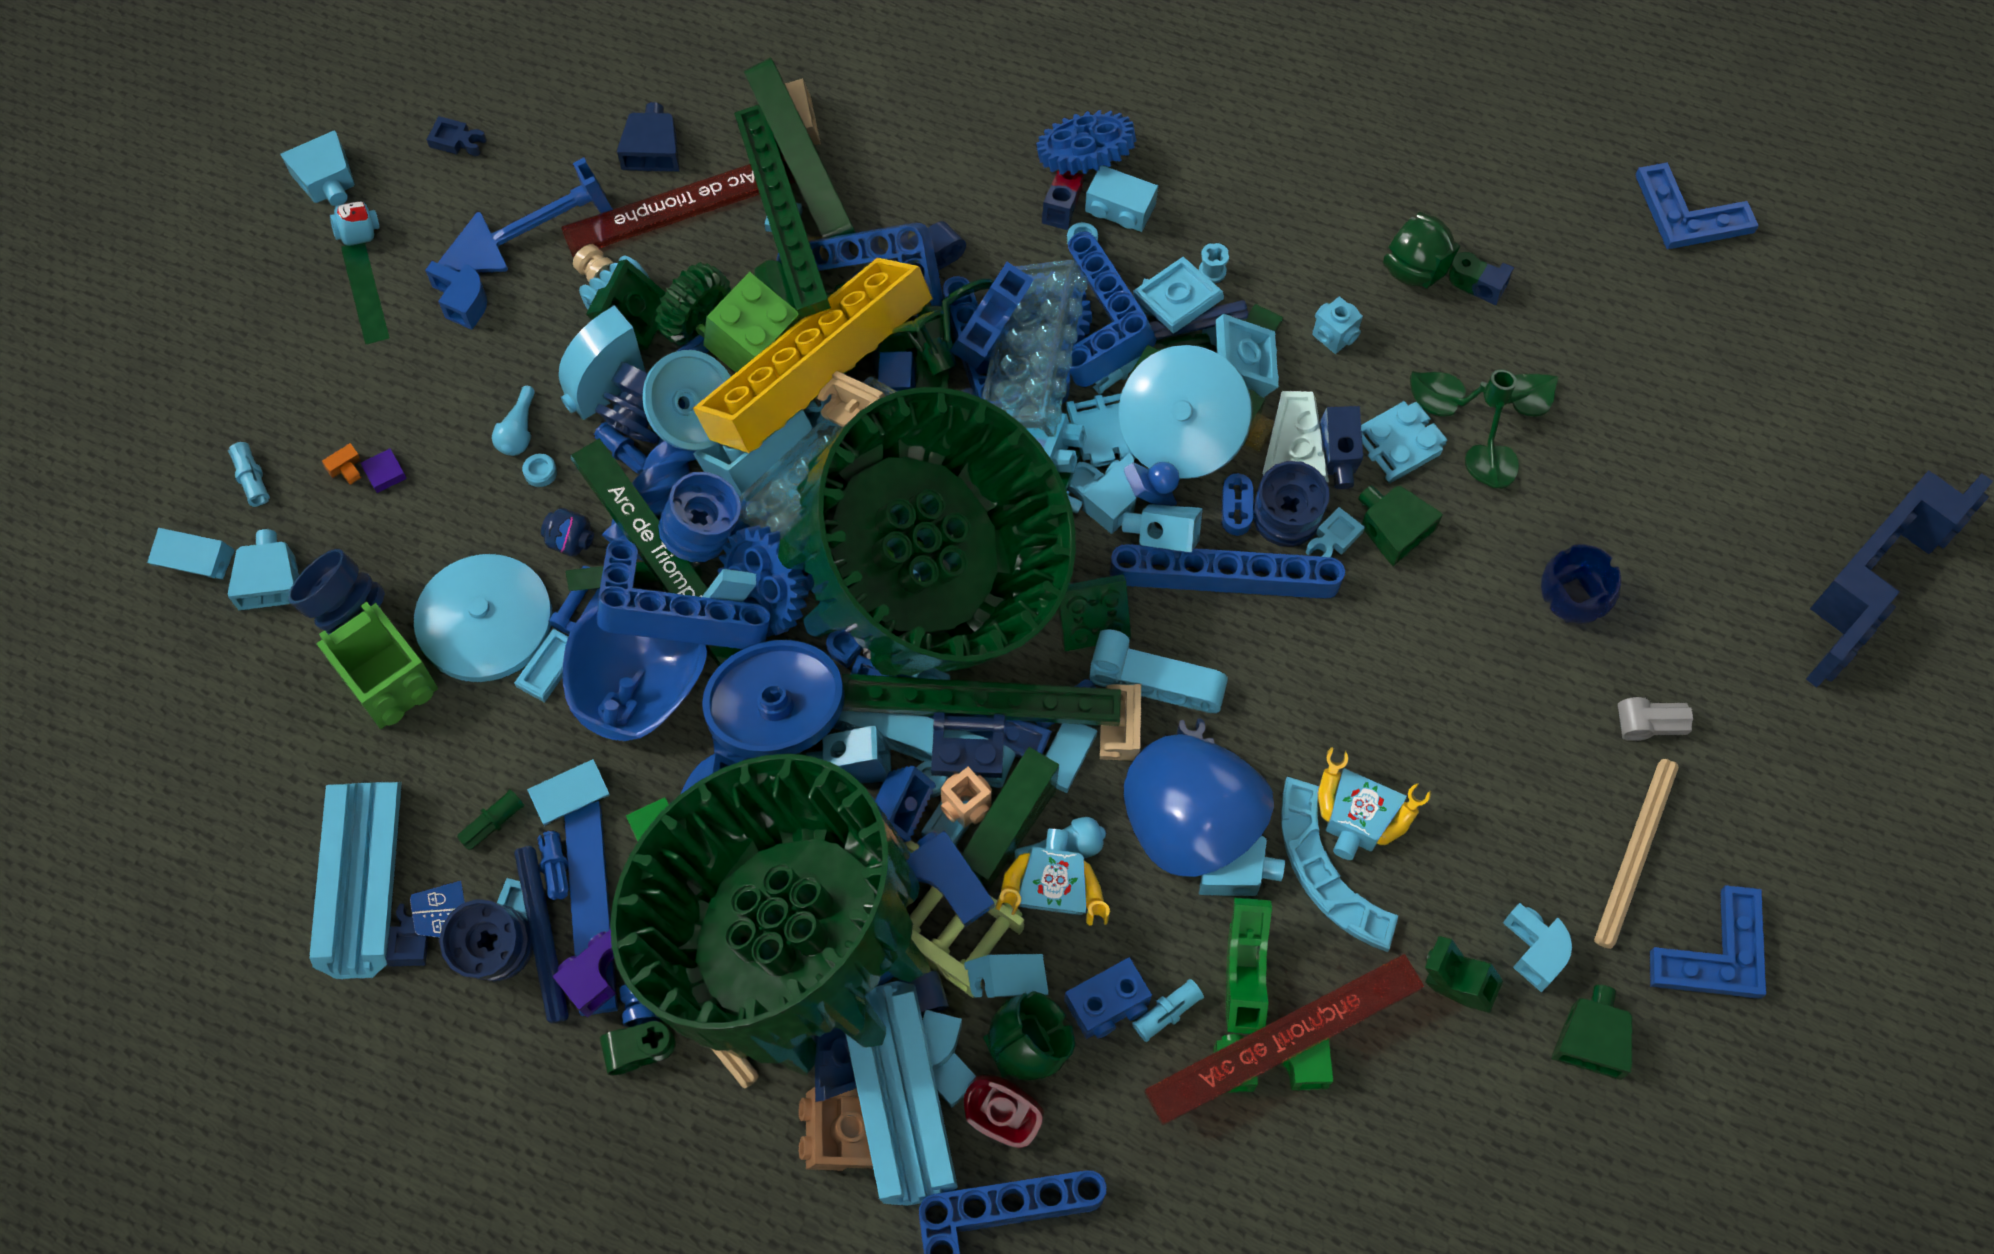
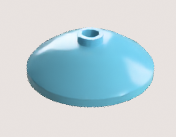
M696 350L676 351L661 358L649 371L643 387V407L647 420L653 430L665 442L683 450H702L718 444L709 440L693 407L731 377L730 374L715 358ZM679 398L685 402L684 409L678 405Z

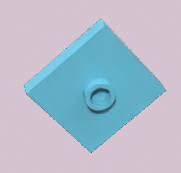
M1184 257L1133 290L1134 298L1173 334L1224 299L1223 291Z

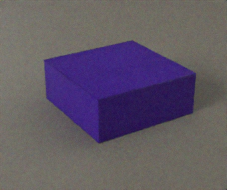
M391 449L360 463L376 493L407 479Z

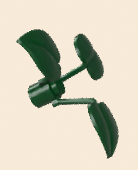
M979 279L960 287L941 300L943 310L929 312L917 317L914 321L903 323L893 329V334L888 337L906 336L921 354L923 361H927L933 376L957 366L950 352L953 343L951 340L949 306L961 297L980 290L990 289L994 281L991 279ZM943 316L945 342H943L941 337L932 340L924 324ZM921 330L926 340V343L923 344L924 348L910 331L919 332Z
M1498 369L1492 373L1488 383L1481 382L1475 391L1464 398L1466 393L1465 387L1457 377L1443 372L1420 373L1412 371L1410 385L1414 398L1424 410L1437 416L1454 415L1458 405H1467L1483 392L1485 402L1490 407L1496 408L1487 446L1475 445L1471 447L1465 456V466L1475 479L1488 486L1500 489L1510 486L1518 473V458L1514 451L1507 446L1494 447V439L1502 409L1507 403H1513L1515 410L1523 415L1535 417L1546 414L1554 402L1558 376L1544 374L1514 375L1508 370Z

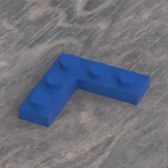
M1668 162L1640 167L1636 172L1637 181L1667 249L1755 233L1759 226L1748 201L1689 212Z
M1725 885L1720 890L1723 955L1654 947L1650 951V987L1763 998L1766 995L1761 889Z

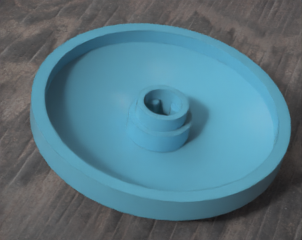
M1191 345L1169 347L1154 353L1142 361L1128 378L1119 404L1121 432L1133 455L1149 469L1158 462L1173 464L1179 471L1180 479L1206 476L1228 464L1245 443L1252 420L1250 393L1239 371L1216 352Z
M482 554L470 556L448 565L437 573L425 586L415 608V635L427 659L441 672L464 681H492L509 676L530 662L550 633L551 625L549 619L552 616V604L542 580L526 564L503 555Z

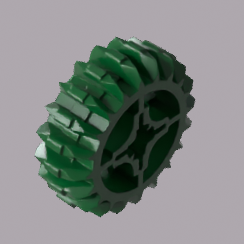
M700 262L696 266L692 264L687 271H681L680 276L677 279H673L672 285L666 288L667 292L660 298L661 305L656 309L658 315L655 318V321L658 323L657 329L672 343H676L679 346L687 344L699 335L696 331L698 325L703 324L706 326V317L731 292L729 287L730 281L715 266H710L708 263L703 264Z

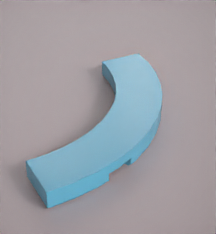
M1287 777L1281 804L1282 834L1287 855L1300 884L1318 908L1337 926L1366 944L1388 952L1398 916L1371 904L1358 893L1355 894L1340 879L1341 876L1331 863L1326 851H1324L1319 836L1317 796L1319 786Z

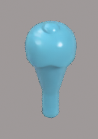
M531 386L522 387L516 405L501 423H496L494 427L492 442L494 447L503 454L510 456L519 455L526 450L530 442L531 434L528 431V415L535 393Z
M1081 817L1074 819L1070 826L1063 829L1069 831L1067 852L1081 853L1084 858H1088L1102 850L1106 832L1093 818ZM1046 839L1039 843L1016 849L1014 851L1016 859L1020 854L1028 853L1032 847L1046 848Z

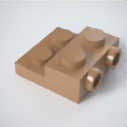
M815 1087L808 1091L806 1098H801L799 1103L800 1121H806V1136H802L800 1139L799 1157L801 1160H806V1170L843 1171L846 1168L873 1169L857 1088L815 1102Z

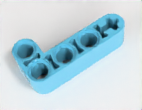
M1116 630L1100 631L1090 668L1089 678L1094 684L1102 687L1112 684H1141V696L1207 713H1217L1221 710L1228 677L1224 673L1129 649L1130 640L1125 634Z

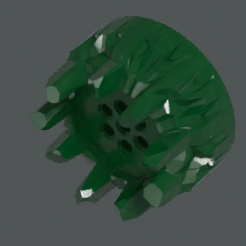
M918 387L897 391L874 401L859 411L818 450L808 463L809 473L797 486L801 510L798 514L801 518L786 531L785 536L780 540L778 559L784 567L794 570L805 569L813 577L815 584L811 591L815 594L816 600L820 601V604L803 620L808 634L821 637L837 630H845L851 633L861 647L871 651V663L882 675L894 677L904 674L913 676L931 668L942 672L969 668L1002 656L1032 639L1055 615L1067 592L1076 554L1072 507L1065 485L1051 458L1036 438L1006 411L980 397L948 388ZM920 503L925 506L927 514L921 509ZM890 512L896 516L898 524L891 519ZM946 527L952 531L953 537L948 534ZM917 536L923 541L924 547L919 545ZM886 546L893 550L895 557L889 555ZM943 560L949 564L950 571L944 566ZM913 570L919 573L921 581L915 578Z
M776 754L751 758L732 764L701 779L673 800L655 818L629 855L614 895L610 922L611 945L617 968L627 988L639 1002L683 1037L691 1038L703 1047H709L715 1051H726L738 1058L743 1059L749 1056L760 1063H781L788 1069L807 1076L815 1064L817 1044L811 1035L820 1037L824 1033L831 1032L833 1028H839L862 1047L867 1048L883 1044L886 1036V1027L865 996L877 986L880 977L888 971L894 977L907 982L916 980L931 972L929 962L911 939L913 922L905 908L916 900L920 888L916 875L907 862L910 858V851L868 790L849 772L831 762L812 756Z

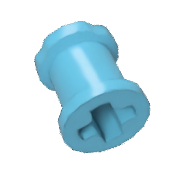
M1210 243L1202 249V262L1199 266V271L1213 283H1218L1226 276L1227 269L1225 265L1229 261L1228 249L1220 243Z

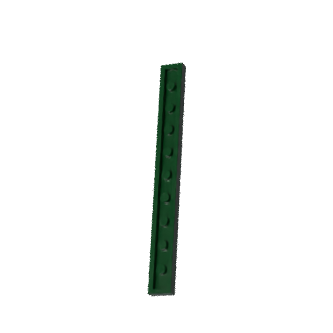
M759 104L735 112L738 127L799 318L801 319L830 309L831 306L773 132Z

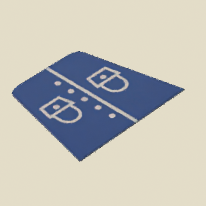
M461 881L411 895L410 903L414 928L418 935L440 937L442 925L450 912L462 903H465Z

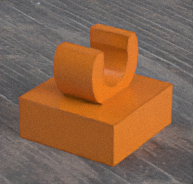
M351 443L322 460L325 469L332 478L342 473L349 485L361 478L360 473L354 466L361 460Z

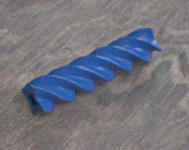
M681 399L678 405L684 409L685 402ZM659 438L658 445L649 453L645 460L643 472L632 482L657 519L658 516L662 515L673 485L681 477L690 474L688 463L697 460L693 454L696 451L676 448L665 442L662 438ZM612 519L611 526L602 534L610 543L615 540L629 541L614 519ZM637 554V559L642 560L639 554Z

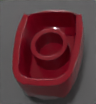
M991 1074L979 1075L970 1082L964 1095V1110L967 1122L986 1136L1006 1145L1017 1148L1028 1146L1037 1135L1043 1122V1108L1030 1095L1002 1077Z

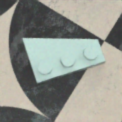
M1281 392L1263 476L1275 464L1285 461H1302L1315 467L1324 476L1326 482H1329L1317 403L1313 392Z

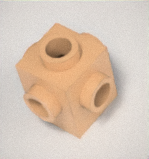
M968 766L959 774L956 773L948 778L941 787V810L951 822L954 823L957 820L963 828H966L972 822L978 824L985 818L992 806V788L981 775L977 776Z

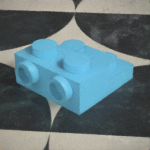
M1226 314L1216 319L1217 354L1223 356L1239 371L1248 389L1255 391L1264 398L1279 387L1275 331Z

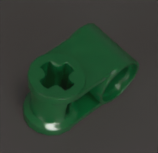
M649 1021L634 1027L614 1030L600 1037L607 1074L610 1076L621 1075L634 1071L639 1067L663 1061L673 1054L676 1047L674 1035L664 1024L658 1021ZM659 1034L663 1039L658 1041L659 1047L653 1048L650 1043L654 1042V1035Z

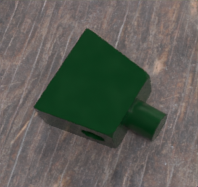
M1370 485L1358 498L1368 508L1361 525L1365 527L1364 531L1392 566H1395L1437 530L1443 516L1440 511L1402 486H1396L1383 496L1375 487Z
M1595 985L1591 1000L1579 998L1572 1005L1552 1053V1060L1622 1080L1631 1073L1632 1015L1628 1011L1614 1008L1617 992L1614 988L1606 985Z

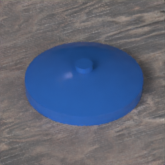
M773 640L749 646L735 653L716 669L709 679L703 694V713L709 731L715 740L734 754L746 758L776 754H797L818 743L831 731L843 710L845 694L840 672L834 661L827 654L803 642Z

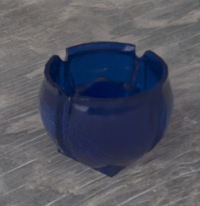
M1585 544L1573 545L1569 549L1562 550L1554 555L1547 563L1541 575L1542 598L1546 603L1551 604L1550 610L1552 613L1563 619L1566 623L1583 624L1593 622L1597 618L1607 615L1617 603L1621 592L1619 567L1611 566L1612 557L1602 549ZM1578 579L1590 599L1582 603L1572 601L1563 585Z

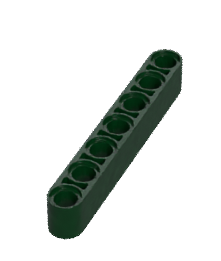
M770 57L744 70L745 76L822 237L829 238L856 233L773 59Z

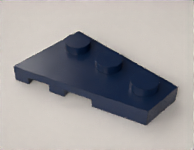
M833 1028L831 1032L824 1033L820 1037L814 1035V1041L817 1044L815 1056V1102L856 1089L857 1086L846 1034L839 1028Z

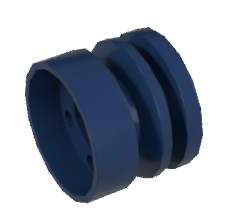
M621 362L611 380L615 386L622 390L621 395L617 396L604 392L602 397L615 406L613 409L598 404L595 412L602 416L608 425L635 440L647 441L656 445L659 436L648 430L650 424L643 407V387L648 374L632 365Z
M1285 461L1275 464L1264 474L1259 484L1253 505V521L1257 531L1267 541L1278 546L1294 547L1310 540L1316 534L1329 503V487L1324 476L1315 467L1302 461Z
M334 549L324 553L304 569L290 588L288 600L305 617L314 618L316 627L325 630L329 635L362 613L364 610L361 605L365 602H368L370 606L376 603L380 607L385 592L381 585L372 581L369 574L359 573L358 564L340 549Z
M476 899L462 903L450 912L442 925L439 940L442 957L452 970L462 976L495 982L506 980L523 970L532 956L533 946L528 921L522 913L512 907L494 901ZM492 935L498 937V940L493 943L495 949L488 948V945L493 942Z

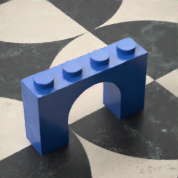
M945 830L940 834L932 831L917 842L919 848L910 853V858L907 860L916 875L917 881L931 885L942 893L964 927H967L995 907L994 901ZM888 971L880 977L877 986L885 984L894 976Z

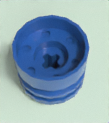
M692 472L681 477L671 489L658 525L660 539L665 547L678 558L690 562H706L717 557L723 551V545L727 544L728 537L738 521L741 511L739 495L729 482L721 476L709 472Z

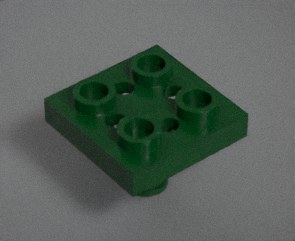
M1123 574L1069 584L1065 597L1058 608L1062 644L1065 651L1096 646L1099 633L1102 630H1116L1131 639L1127 585ZM1098 626L1100 627V629H1099L1098 631H1096V632H1093V631H1092V629L1096 630V629H1098Z

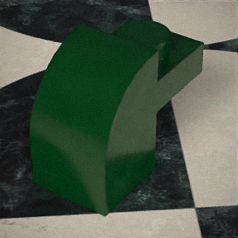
M1442 936L1438 937L1434 948L1427 955L1425 969L1429 974L1425 983L1430 988L1466 1007L1490 1013L1503 983L1502 978L1491 963L1465 957L1452 939Z

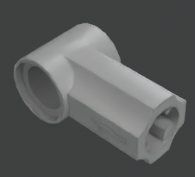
M1635 697L1622 700L1617 705L1621 733L1624 740L1641 741L1654 735H1688L1692 731L1693 714L1692 709L1687 703H1650L1646 698Z

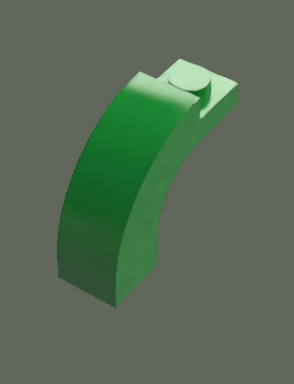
M1234 898L1232 923H1230L1226 971L1227 1032L1265 1035L1269 1003L1266 985V964L1272 914V903L1270 900Z

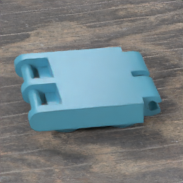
M1122 393L1107 397L1096 395L1093 400L1075 404L1074 401L1066 402L1071 424L1084 426L1086 432L1084 446L1079 447L1083 461L1090 460L1091 465L1094 467L1111 464L1115 460L1114 454L1118 453L1120 461L1128 453L1134 459L1136 458L1128 448L1121 432L1119 423L1120 403L1105 406V403L1119 401ZM1096 406L1094 409L1077 412L1078 409Z
M1403 401L1361 425L1362 444L1369 452L1368 457L1371 461H1376L1383 469L1388 483L1394 482L1440 456L1443 450L1442 447L1448 441L1434 423L1425 427L1429 423L1430 417L1417 402L1408 406ZM1365 434L1368 435V437L1372 440V442L1375 444L1377 448L1374 449V447L1364 436ZM1382 456H1384V457L1387 459V461L1390 463V465L1394 468L1393 471L1389 468V466H1388V465L1385 463V461L1382 459Z

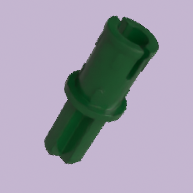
M509 789L505 795L487 810L484 808L480 810L482 814L458 834V840L466 849H474L495 830L500 831L502 829L500 826L520 808L524 807L523 802Z

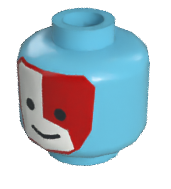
M361 201L338 205L335 207L334 214L330 215L335 239H341L347 246L372 241L374 239V229H379L376 211H369L367 205Z

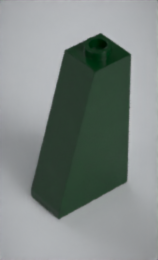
M1028 747L962 853L963 858L987 892L1056 792L1059 764L1031 747Z

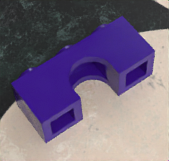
M611 929L595 935L589 941L587 949L578 956L574 955L563 961L558 967V972L552 976L579 1011L586 1017H589L617 994L609 985L606 977L608 966L615 959L611 945Z

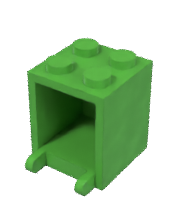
M749 272L706 317V326L699 324L696 331L704 338L703 346L736 373L798 323L799 315L792 306Z
M365 602L361 605L364 610L362 613L329 635L325 630L321 632L319 636L322 640L316 644L377 726L382 729L386 725L390 726L400 721L404 713L413 706L426 703L433 696V692L439 688L423 662L376 603L370 606L368 602Z

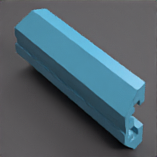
M402 782L326 785L309 958L313 968L335 979L373 978L387 965L386 954L391 921Z
M895 981L876 986L865 996L886 1027V1036L883 1044L865 1048L847 1034L846 1037L879 1199L884 1204L908 1206L920 1204L927 1196L954 1191L958 1186L916 987L913 984Z

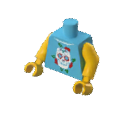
M1333 747L1330 748L1326 755L1329 768L1323 772L1317 796L1321 817L1328 822L1326 831L1339 837L1333 852L1343 859L1352 860L1359 846L1368 851H1373L1377 844L1387 845L1404 835L1419 813L1418 806L1425 804L1430 799L1431 791L1427 793L1424 800L1416 799L1413 793L1419 784L1416 783L1408 791L1409 801L1404 802L1407 797L1406 795L1345 769L1344 767L1348 763L1346 751L1341 762H1333L1330 759ZM1344 768L1341 774L1339 769Z
M1048 829L1046 848L1032 847L1028 853L1020 854L1004 874L1001 894L995 905V909L1000 910L1002 903L1010 904L1013 908L1011 915H1015L1018 907L1075 915L1086 913L1087 908L1086 923L1088 925L1093 924L1094 915L1101 916L1104 920V925H1107L1110 908L1103 900L1101 886L1091 865L1084 861L1083 854L1067 852L1069 831L1060 829Z

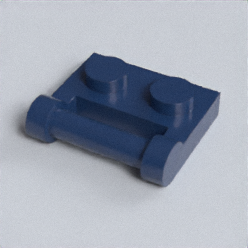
M934 712L931 776H952L956 773L959 774L969 766L977 776L981 775L983 778H1002L1005 714H994V717L945 716V712ZM944 730L992 731L993 740L944 738Z

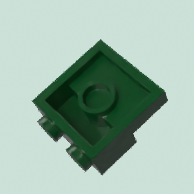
M627 259L618 262L607 286L598 289L586 315L593 320L615 305L633 327L639 350L648 349L657 331L658 323L655 321L658 313L656 309L661 305L660 298L666 292Z

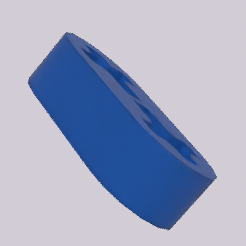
M1237 473L1228 476L1224 481L1222 490V525L1229 534L1239 536L1247 533L1251 528L1253 520V484L1249 477ZM1234 485H1239L1242 490L1240 500L1235 499ZM1235 509L1240 510L1241 524H1235L1233 519Z

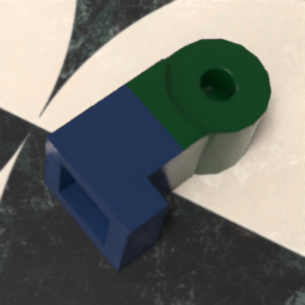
M1460 252L1454 258L1448 277L1451 284L1496 306L1510 282L1514 267L1502 263L1500 268H1497L1486 262L1479 261L1478 257L1473 253Z

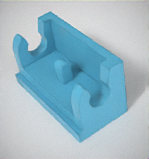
M158 528L147 563L153 566L223 579L235 549L220 540Z
M594 759L527 789L544 826L601 798L610 796Z
M1043 954L986 955L964 962L965 970H968L971 993L974 997H982L980 985L982 978L985 981V991L988 998L1020 996L1025 992L1029 994L1032 991L1048 995Z

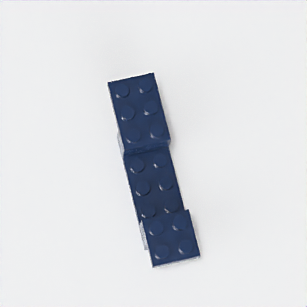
M1927 471L1810 608V610L1843 633V635L1806 678L1808 682L1816 688L1825 678L1832 682L1856 656L1858 650L1877 631L1880 624L1896 608L1891 602L1900 591L1872 572L1871 569L1899 536H1904L1927 554H1930L1937 546L1944 549L1968 523L1971 516L1989 498L1985 491L1993 480L1981 473L1962 494L1931 471Z

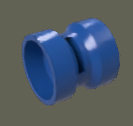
M626 984L620 987V999L625 1003V1011L622 1013L623 1025L630 1028L649 1021L659 1022L661 1020L639 1002L627 988Z

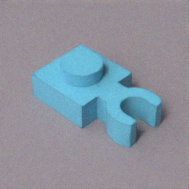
M1338 507L1318 527L1316 535L1320 538H1314L1309 542L1306 554L1310 555L1312 551L1319 549L1324 552L1322 557H1331L1333 549H1335L1342 555L1363 533L1365 527Z

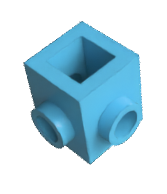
M1339 296L1332 303H1325L1318 309L1315 314L1316 322L1312 335L1336 354L1343 347L1351 345L1361 333L1359 327L1363 315L1359 313L1353 304L1347 303Z

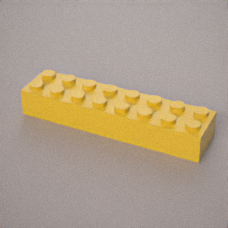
M877 257L828 297L830 309L802 318L694 406L693 410L709 440L747 453L758 449L767 437L783 428L792 416L798 411L807 408L810 401L833 378L832 375L836 371L844 374L852 370L860 359L876 350L879 343L893 334V329L906 322L910 317L920 313L923 306L933 299L920 267Z

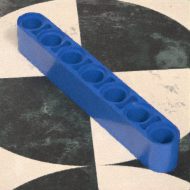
M1126 544L1116 547L1113 551L1110 576L1123 574L1127 586L1331 598L1340 590L1345 569L1339 560L1331 557L1193 549L1192 552ZM1126 562L1133 567L1122 568L1118 564ZM1159 564L1164 566L1166 569L1159 571L1154 569L1152 566ZM1196 567L1199 569V572H1189L1186 568ZM1228 569L1232 571L1233 574L1226 575L1221 573L1220 570ZM1261 571L1265 573L1267 576L1259 577L1255 575L1253 572ZM1287 574H1297L1300 579H1292ZM1321 576H1330L1334 581H1326Z

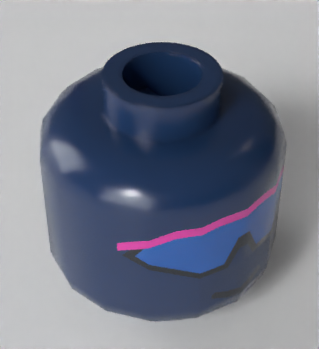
M559 508L554 513H548L541 527V536L544 537L545 545L548 548L573 557L578 555L583 549L587 550L591 546L594 532L590 530L591 524L588 517L565 508Z

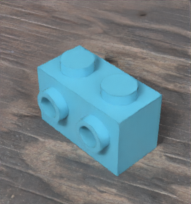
M1102 165L1086 192L1085 211L1097 218H1105L1127 229H1135L1142 232L1156 205L1158 185Z

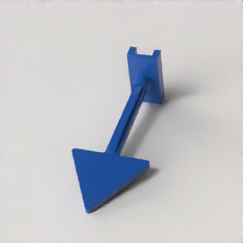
M582 158L573 163L581 185L570 190V194L494 233H491L483 215L477 212L442 256L438 264L443 266L446 264L450 265L459 272L465 263L472 266L476 272H506L508 267L499 250V246L577 205L581 207L592 202L604 219L614 215L615 212L585 158Z

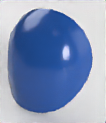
M596 606L577 620L570 631L565 645L563 687L570 711L587 729L602 737L619 741L642 738L662 724L687 698L703 670L707 655L706 645L606 632L597 625L598 606Z
M1178 734L1165 736L1152 742L1134 759L1128 769L1124 782V800L1127 815L1142 848L1159 868L1177 876L1196 877L1215 872L1235 861L1247 852L1261 837L1270 822L1274 809L1271 787L1259 772L1235 753L1195 736Z

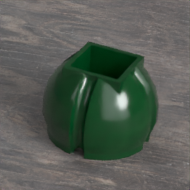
M1419 212L1416 215L1418 219L1412 216L1396 234L1388 247L1392 250V253L1384 256L1383 266L1401 283L1409 286H1423L1428 289L1447 275L1460 245L1455 242L1451 230L1443 221L1435 216Z
M1032 991L1029 994L1025 992L1020 996L1012 997L1004 1002L993 1015L988 1034L983 1039L1002 1077L1013 1076L1022 1080H1037L1049 1077L1059 1071L1073 1054L1075 1038L1072 1027L1063 1025V1020L1066 1017L1065 1013L1053 1000L1042 993Z

